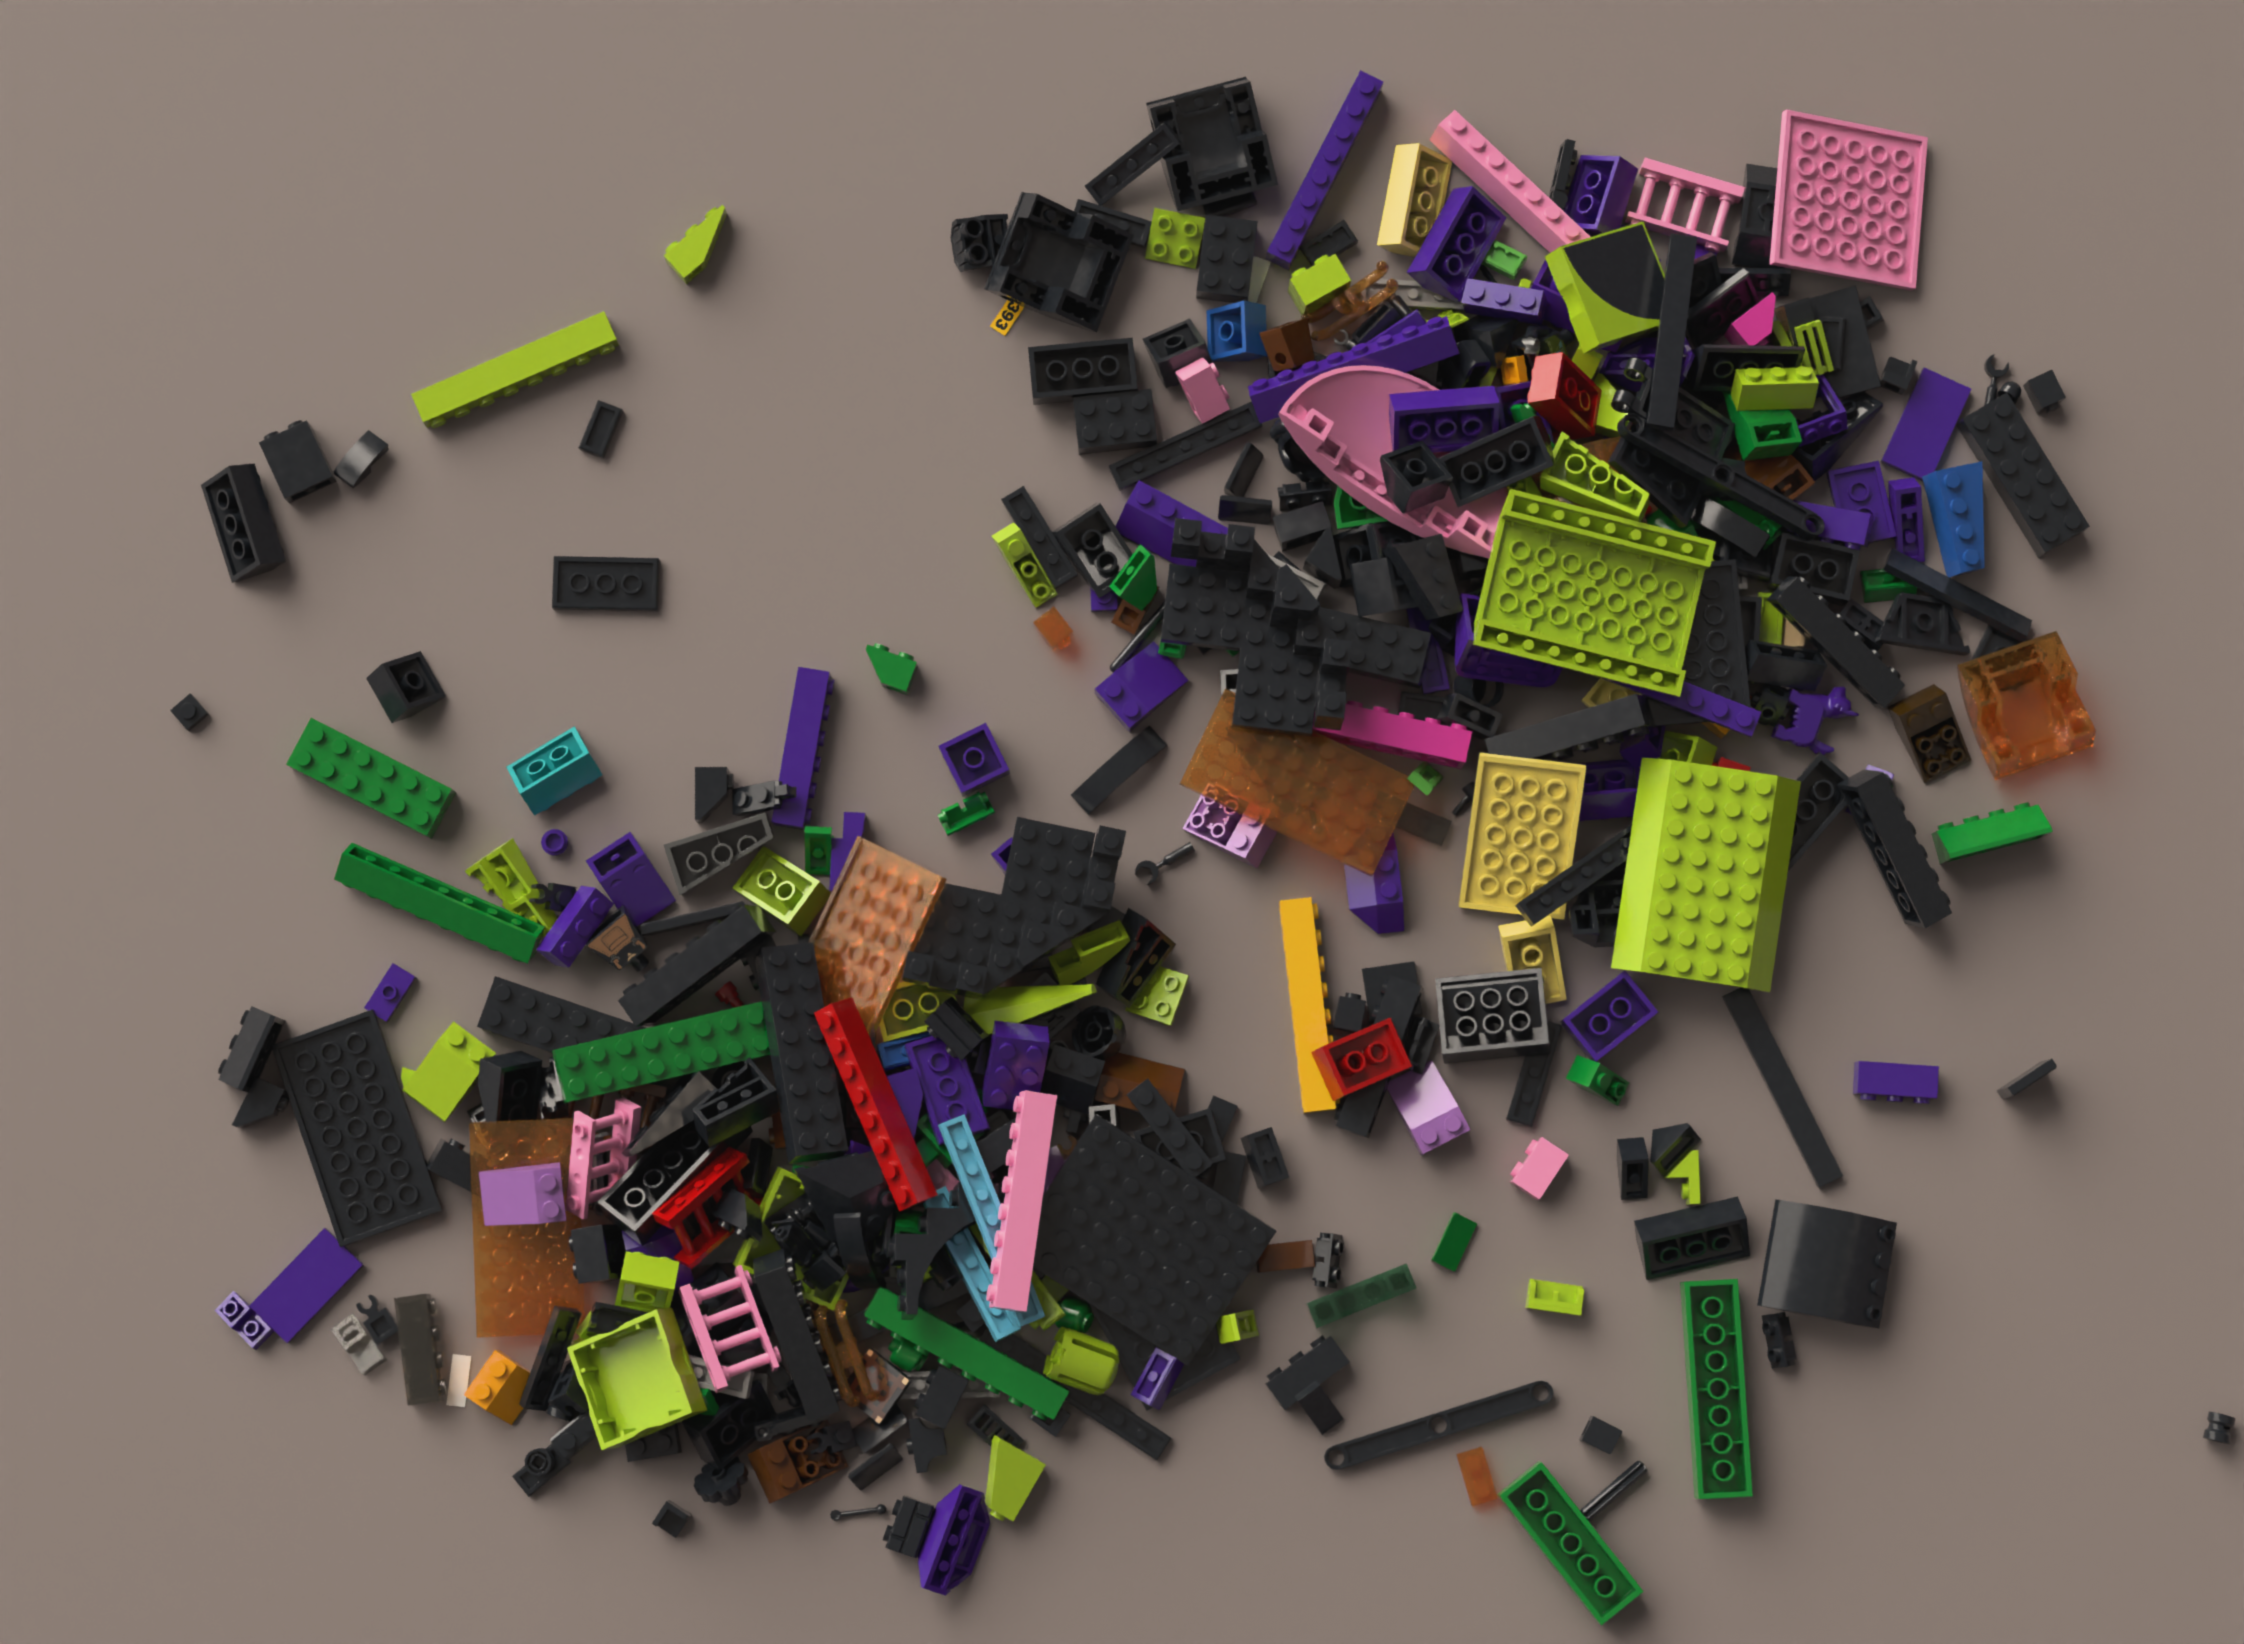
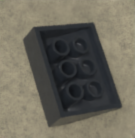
M1542 968L1435 978L1444 1064L1551 1053Z

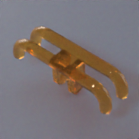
M1379 261L1376 265V270L1321 308L1311 313L1302 314L1301 319L1307 318L1308 324L1323 319L1335 310L1346 314L1330 326L1319 331H1313L1311 338L1314 341H1322L1332 337L1340 329H1344L1397 291L1399 287L1398 282L1395 279H1388L1387 286L1368 300H1365L1361 293L1385 276L1389 269L1386 262Z
M840 1299L835 1305V1316L843 1341L835 1346L827 1324L826 1314L828 1313V1307L825 1305L819 1306L816 1310L815 1318L843 1400L848 1406L857 1407L861 1399L853 1395L844 1371L845 1368L853 1366L860 1388L866 1399L871 1402L877 1401L880 1398V1392L873 1390L862 1361L863 1356L859 1353L856 1337L853 1336L846 1316L848 1302L845 1299Z

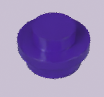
M551 829L543 835L541 845L546 853L557 856L567 849L568 838L561 830Z

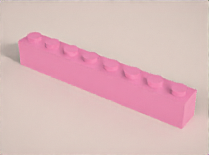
M1456 110L1437 126L1429 140L1549 253L1560 246L1591 237Z
M1025 1090L1020 1092L1019 1096H1016L1014 1100L1013 1111L1017 1112L1016 1121L1012 1123L1010 1128V1139H1013L1012 1149L1008 1150L1006 1156V1166H1009L1008 1177L1005 1176L1002 1183V1192L1005 1193L1004 1204H1000L998 1211L1001 1227L1000 1231L997 1230L994 1239V1246L998 1248L996 1258L992 1259L990 1272L994 1276L993 1283L988 1286L986 1298L987 1301H990L989 1308L1027 1312L1057 1095Z

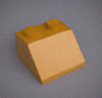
M495 1350L464 1395L486 1411L513 1425L524 1409L519 1403L530 1371L502 1351Z

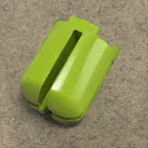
M1061 1326L1053 1339L1057 1342L1052 1349L1051 1355L1046 1356L1043 1374H1046V1377H1049V1379L1089 1394L1102 1395L1109 1389L1116 1377L1119 1351L1113 1344Z

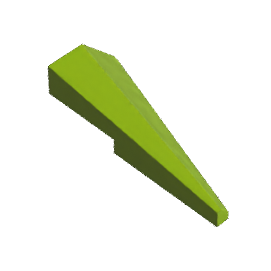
M513 838L465 870L469 877L474 875L484 884L482 888L487 893L492 891L503 901L502 906L506 910L545 926L543 937L547 935L558 919L554 911L545 909V903L532 904L529 902L530 898L538 899L540 895L537 889L531 888L532 884H538Z
M1094 984L998 987L980 1000L964 997L963 1009L990 1036L993 1033L995 1021L1021 1023L1092 995L1097 991Z

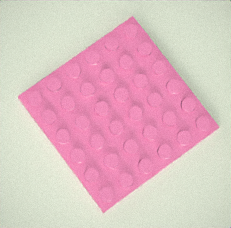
M1792 110L1783 111L1770 265L1909 291L1916 289L1928 137Z

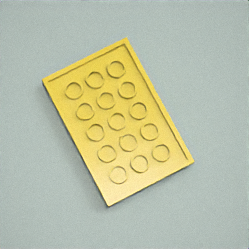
M1479 753L1459 897L1460 908L1522 915L1515 905L1572 866L1586 765ZM1567 903L1548 916L1564 920Z

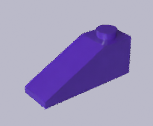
M1914 477L1888 481L1889 506L1896 532V537L1894 538L1895 549L1918 562L1925 561L1921 486Z

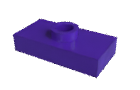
M392 963L364 1008L368 1011L373 1009L376 1016L389 1022L417 977Z

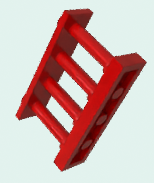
M728 1147L652 1213L656 1222L674 1229L683 1247L673 1257L675 1261H679L680 1264L692 1269L735 1231L732 1230L729 1233L717 1225L718 1219L711 1224L702 1207V1203L711 1195L717 1204L723 1195L721 1187L730 1179H732L737 1191L745 1194L760 1206L763 1198H756L743 1189L744 1179L740 1171L749 1163L745 1153ZM693 1212L702 1233L691 1241L682 1221Z

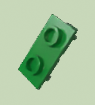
M978 791L976 794L963 799L966 807L962 809L957 802L941 810L942 813L937 816L947 836L959 832L963 828L984 820L995 813L985 791L982 793Z

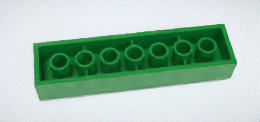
M761 1001L552 1050L563 1101L567 1103L745 1061L749 1057L753 1059L770 1055Z
M1738 1279L1680 1282L1694 1498L1752 1497Z

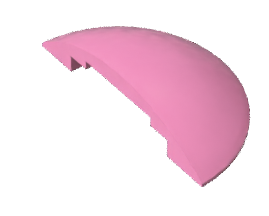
M1366 365L1347 366L1322 373L1309 380L1286 401L1278 415L1288 432L1308 458L1347 494L1381 517L1415 535L1427 538L1442 534L1446 547L1476 556L1490 557L1498 519L1508 496L1507 486L1461 507H1457L1452 492L1448 488L1444 499L1404 514L1387 494L1380 457L1392 452L1389 424V394L1439 389L1415 376L1395 369ZM1453 451L1435 452L1433 454L1440 458Z

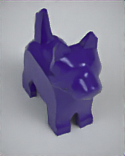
M1834 687L1829 695L1799 693L1797 690L1788 689L1790 690L1788 703L1794 706L1791 710L1793 714L1790 715L1792 720L1789 724L1791 726L1785 729L1784 726L1776 724L1772 730L1771 737L1780 741H1788L1797 747L1809 748L1815 754L1819 752L1825 755V753L1834 752L1833 747L1820 742L1817 736L1824 718L1840 719L1847 716H1859L1858 713L1851 710V702L1846 698V688Z

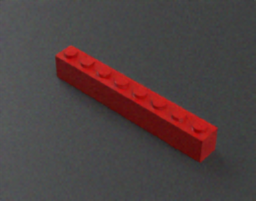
M853 997L831 1003L816 1011L814 1015L899 1212L937 1196L936 1189Z

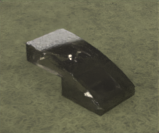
M351 1314L331 1329L343 1349L348 1352L364 1376L387 1360L354 1314Z

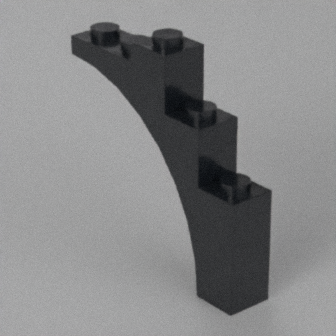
M958 1182L953 1190L950 1191L949 1204L954 1206V1208H926L922 1216L918 1217V1232H922V1234L895 1233L890 1241H887L886 1257L890 1258V1266H901L897 1270V1284L901 1285V1295H898L897 1310L901 1312L902 1320H913L916 1317L922 1282L935 1254L957 1233L977 1223L961 1182ZM992 1183L1000 1204H1004L1005 1193L1002 1192V1183Z

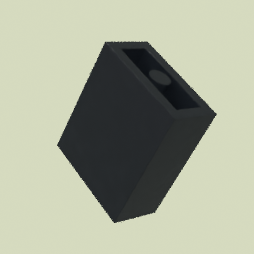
M302 420L295 421L288 425L287 430L280 433L278 431L271 432L264 436L263 441L259 442L283 497L288 503H292L337 482L314 430L307 420L304 422Z

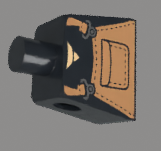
M1809 297L1774 308L1776 318L1780 321L1792 346H1798L1794 327L1815 321ZM1813 327L1814 337L1818 339L1815 327ZM1804 330L1802 332L1806 348L1808 351V355L1810 358L1813 357L1809 339L1807 336L1806 330Z
M623 905L597 927L586 943L589 949L617 970L623 969L630 963L639 972L649 963V960L642 954L648 947L646 939Z

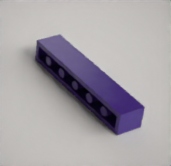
M798 667L779 781H782V785L788 784V786L796 787V798L782 800L781 808L773 810L771 822L774 826L805 830V825L811 823L813 809L808 807L810 798H815L817 783L813 782L815 772L819 773L821 766V757L817 756L819 746H824L826 731H822L823 720L828 721L830 705H826L827 697L833 694L835 680L831 679V674L828 671Z

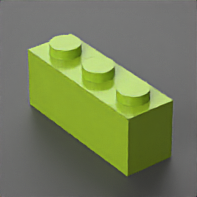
M1812 367L1736 369L1731 397L1737 411L1813 408L1819 382Z

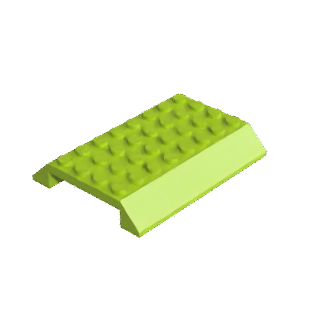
M1510 489L1497 523L1474 621L1473 645L1680 697L1686 671L1682 670L1704 572L1710 568L1716 541Z
M1642 757L1611 968L1770 992L1801 781L1777 775L1670 759Z

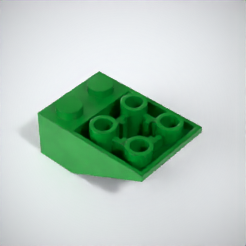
M1722 391L1730 419L1735 423L1733 429L1743 461L1789 456L1802 443L1796 419L1789 409L1737 411L1731 397V391Z

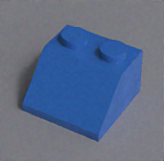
M1244 300L1206 310L1207 344L1212 362L1251 361L1268 356L1260 337V333L1267 330L1266 305Z

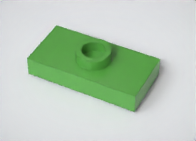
M1494 240L1481 264L1515 280L1527 261V255Z
M1423 761L1407 779L1428 796L1443 780V776L1426 761Z

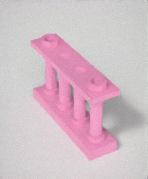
M1644 158L1639 174L1643 175L1646 181L1636 213L1628 212L1624 223L1632 225L1643 221L1648 230L1668 236L1673 233L1697 237L1696 244L1705 246V250L1715 253L1724 252L1729 241L1721 239L1728 212L1732 204L1740 202L1745 187ZM1659 180L1669 183L1671 187L1661 220L1646 216L1655 184ZM1684 188L1693 190L1696 194L1686 228L1671 224L1680 191ZM1709 195L1719 198L1721 202L1711 235L1696 231L1705 198L1709 197Z
M622 1097L615 1100L614 1114L594 1120L580 1111L574 1112L566 1199L567 1211L583 1220L587 1219L589 1204L599 1201L636 1163L637 1154L625 1157L622 1152L639 1131L641 1106ZM613 1126L611 1139L594 1144L595 1132L597 1130ZM611 1150L609 1163L592 1168L593 1155ZM608 1174L607 1187L590 1192L591 1180Z
M741 1265L735 1268V1278L700 1291L697 1289L692 1290L690 1284L680 1287L678 1291L716 1393L727 1389V1382L730 1381V1377L768 1363L772 1372L778 1370V1363L782 1361L777 1346L772 1347L752 1295L750 1286H753L749 1271H743ZM739 1287L741 1288L745 1303L710 1316L701 1314L698 1305H701L702 1301ZM747 1313L751 1314L755 1328L718 1342L716 1340L711 1341L708 1331L711 1330L712 1326ZM760 1338L764 1354L729 1367L720 1365L717 1356L721 1355L722 1351Z

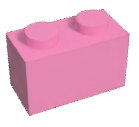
M1202 357L1175 372L1194 415L1202 424L1230 409L1226 401L1230 397L1223 385L1219 386L1217 378L1220 375L1213 363L1208 364Z
M1543 1137L1539 1138L1538 1141L1534 1139L1525 1150V1153L1528 1154L1523 1164L1518 1161L1510 1173L1513 1176L1510 1183L1536 1200H1540L1569 1156Z

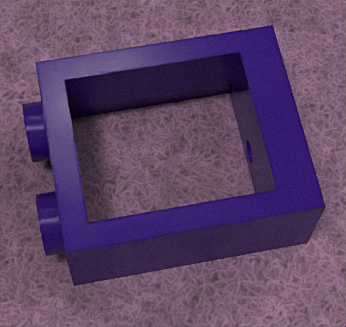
M1823 374L1816 375L1819 382L1816 398L1821 397L1831 414L1799 425L1797 422L1802 438V443L1799 447L1848 429L1846 410Z

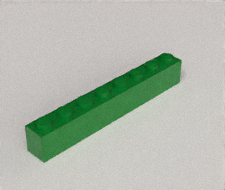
M351 843L342 853L334 880L341 882L348 888L357 889L366 893L371 898L389 903L396 909L410 912L419 919L433 922L444 930L458 933L467 940L481 943L490 950L499 951L511 956L518 962L528 964L537 953L536 949L545 930V926L354 843Z
M879 1285L864 1312V1316L868 1318L866 1321L868 1324L879 1330L884 1326L892 1331L890 1336L904 1343L907 1339L915 1343L914 1349L928 1356L929 1352L939 1357L937 1362L950 1369L955 1365L963 1370L961 1375L975 1382L978 1378L986 1383L985 1388L997 1395L1002 1391L1010 1396L1008 1401L1021 1408L1024 1404L1033 1408L1032 1414L1046 1421L1047 1417L1054 1420L1069 1393L1067 1388L918 1307V1313L913 1320H902V1314L897 1310L898 1295Z

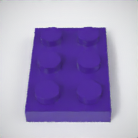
M1879 460L1826 472L1834 507L1869 513L1874 516L1869 543L1896 537Z

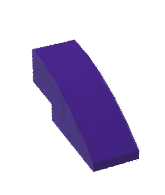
M844 812L843 838H832L829 887L831 893L838 892L854 867L865 833V813Z

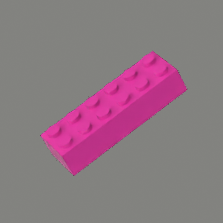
M1347 701L1341 730L1314 728V711L1313 729L1310 737L1461 770L1466 763L1472 731L1466 730L1467 727L1461 724L1452 723L1451 727L1440 725L1441 721L1437 719L1425 718V721L1414 719L1415 715L1399 712V715L1390 714L1389 709L1374 706L1372 710L1363 708V704L1360 702Z

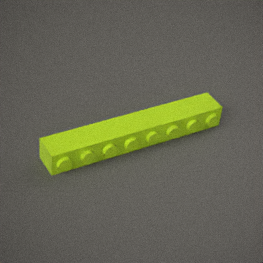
M603 311L414 392L411 396L427 428L430 426L437 428L444 425L446 420L456 416V418H460L471 412L470 409L479 405L480 407L489 406L495 402V398L502 395L504 397L512 396L519 391V388L526 385L529 387L535 386L543 381L542 378L551 374L552 376L561 375L567 371V367L574 364L577 366L584 365L590 362L591 357L600 354L603 356L610 354L615 350L616 346H619V343Z

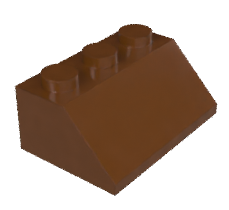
M1117 1053L1105 1059L1095 1102L1106 1105L1115 1104L1118 1108L1140 1113L1127 1094L1148 1078L1172 1111L1175 1112L1185 1069Z

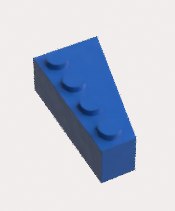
M1982 461L1937 470L1923 476L1922 479L1946 576L1951 578L1985 568Z

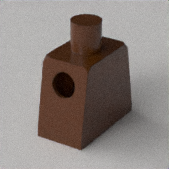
M1307 318L1287 322L1260 333L1274 371L1277 372L1285 369L1293 371L1301 368L1302 364L1314 360Z

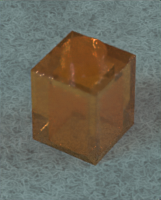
M1052 607L1033 622V627L1052 651L1057 647L1059 650H1062L1072 642L1073 630L1055 607Z

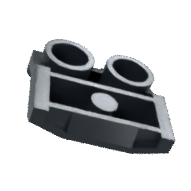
M1008 214L980 215L955 219L952 222L950 239L954 263L960 272L993 267L1007 231L1006 220L1008 219Z

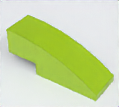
M1118 920L1071 940V948L1048 957L1051 970L1059 985H1070L1094 972L1114 957L1130 941L1121 921Z

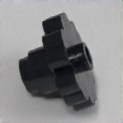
M735 1457L720 1471L709 1464L704 1465L701 1468L702 1473L694 1478V1488L704 1502H720L724 1506H730L741 1498L740 1485L748 1481V1470L745 1464L741 1463L738 1457Z

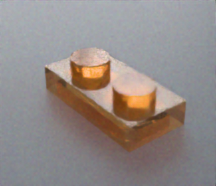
M1482 1446L1457 1453L1456 1457L1471 1506L1498 1499Z

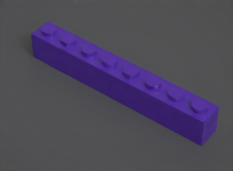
M1360 70L1267 250L1266 260L1288 271L1290 270L1300 250V246H1302L1382 91L1383 81Z
M1447 316L1443 318L1434 317L1428 320L1425 325L1419 327L1409 326L1404 328L1401 333L1392 336L1390 334L1383 335L1375 342L1358 344L1347 352H1335L1330 354L1327 359L1318 362H1307L1296 370H1284L1278 373L1276 377L1256 380L1252 385L1248 386V390L1261 424L1278 418V413L1286 401L1302 385L1316 376L1333 369L1366 365L1395 369L1406 373L1460 353Z

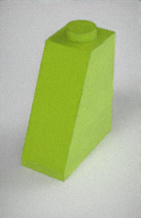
M1598 373L1594 383L1602 392L1595 433L1620 440L1621 436L1618 433L1617 424L1628 413H1620L1612 408L1611 402L1617 388L1603 374Z
M994 1435L991 1444L985 1504L992 1509L989 1514L1003 1522L1005 1518H1008L1014 1522L1046 1465Z

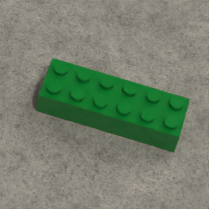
M310 718L286 763L287 766L430 839L433 838L456 795V792L446 785L313 718Z
M1538 1461L1497 1494L1598 1624L1602 1626L1644 1592L1542 1462Z

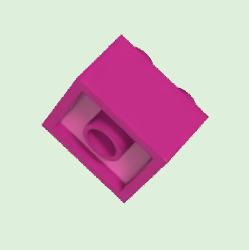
M1773 292L1730 325L1724 336L1731 345L1766 346L1769 343L1767 339L1772 333L1776 299Z

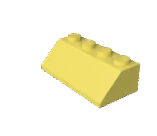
M1419 143L1396 145L1377 242L1378 246L1396 254L1416 257L1444 206L1452 161L1449 158Z

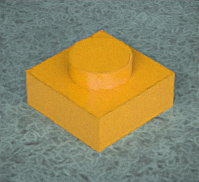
M1524 355L1504 358L1501 365L1503 385L1528 381Z

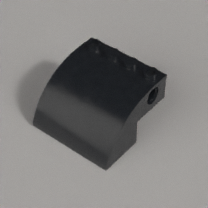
M1246 76L1146 103L1152 131L1164 122H1167L1182 142L1160 159L1177 211L1278 185L1267 135L1261 128L1251 82Z
M1021 192L984 289L1044 316L1075 327L1097 332L1134 235L1092 214L1076 213L1037 193Z
M1775 1199L1757 1305L1794 1314L1820 1317L1879 1329L1897 1223L1837 1209Z

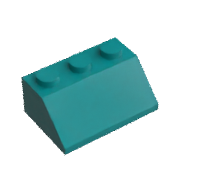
M575 726L506 767L520 795L534 816L542 811H546L553 804L571 796L578 789L593 783L603 775Z

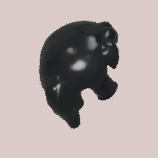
M1281 419L1276 420L1270 429V436L1278 444L1279 455L1284 467L1290 473L1296 475L1302 482L1312 481L1317 483L1327 477L1295 442Z

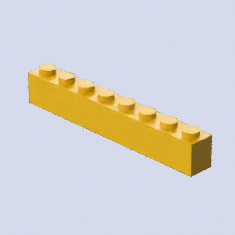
M1312 897L1280 900L1279 911L1303 1114L1332 1111L1336 1109V1104H1340V1099L1332 1101L1311 1053L1333 1042V1036L1327 1035L1326 1026L1331 1024L1329 1008L1324 1009L1323 998H1328L1326 982H1321L1320 972L1325 971L1323 956H1318L1317 949L1318 945H1322L1320 929L1315 930L1314 919H1319L1317 903L1312 904Z

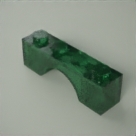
M1405 1263L1305 1304L1314 1327L1319 1328L1414 1290L1416 1285L1408 1265Z

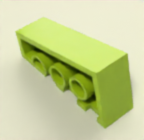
M1562 431L1552 451L1555 465L1543 470L1540 476V489L1595 511L1641 522L1649 506L1650 494L1623 474L1620 475L1611 469L1609 464L1603 460L1600 461L1590 454L1589 450L1581 444H1576L1570 439V436Z

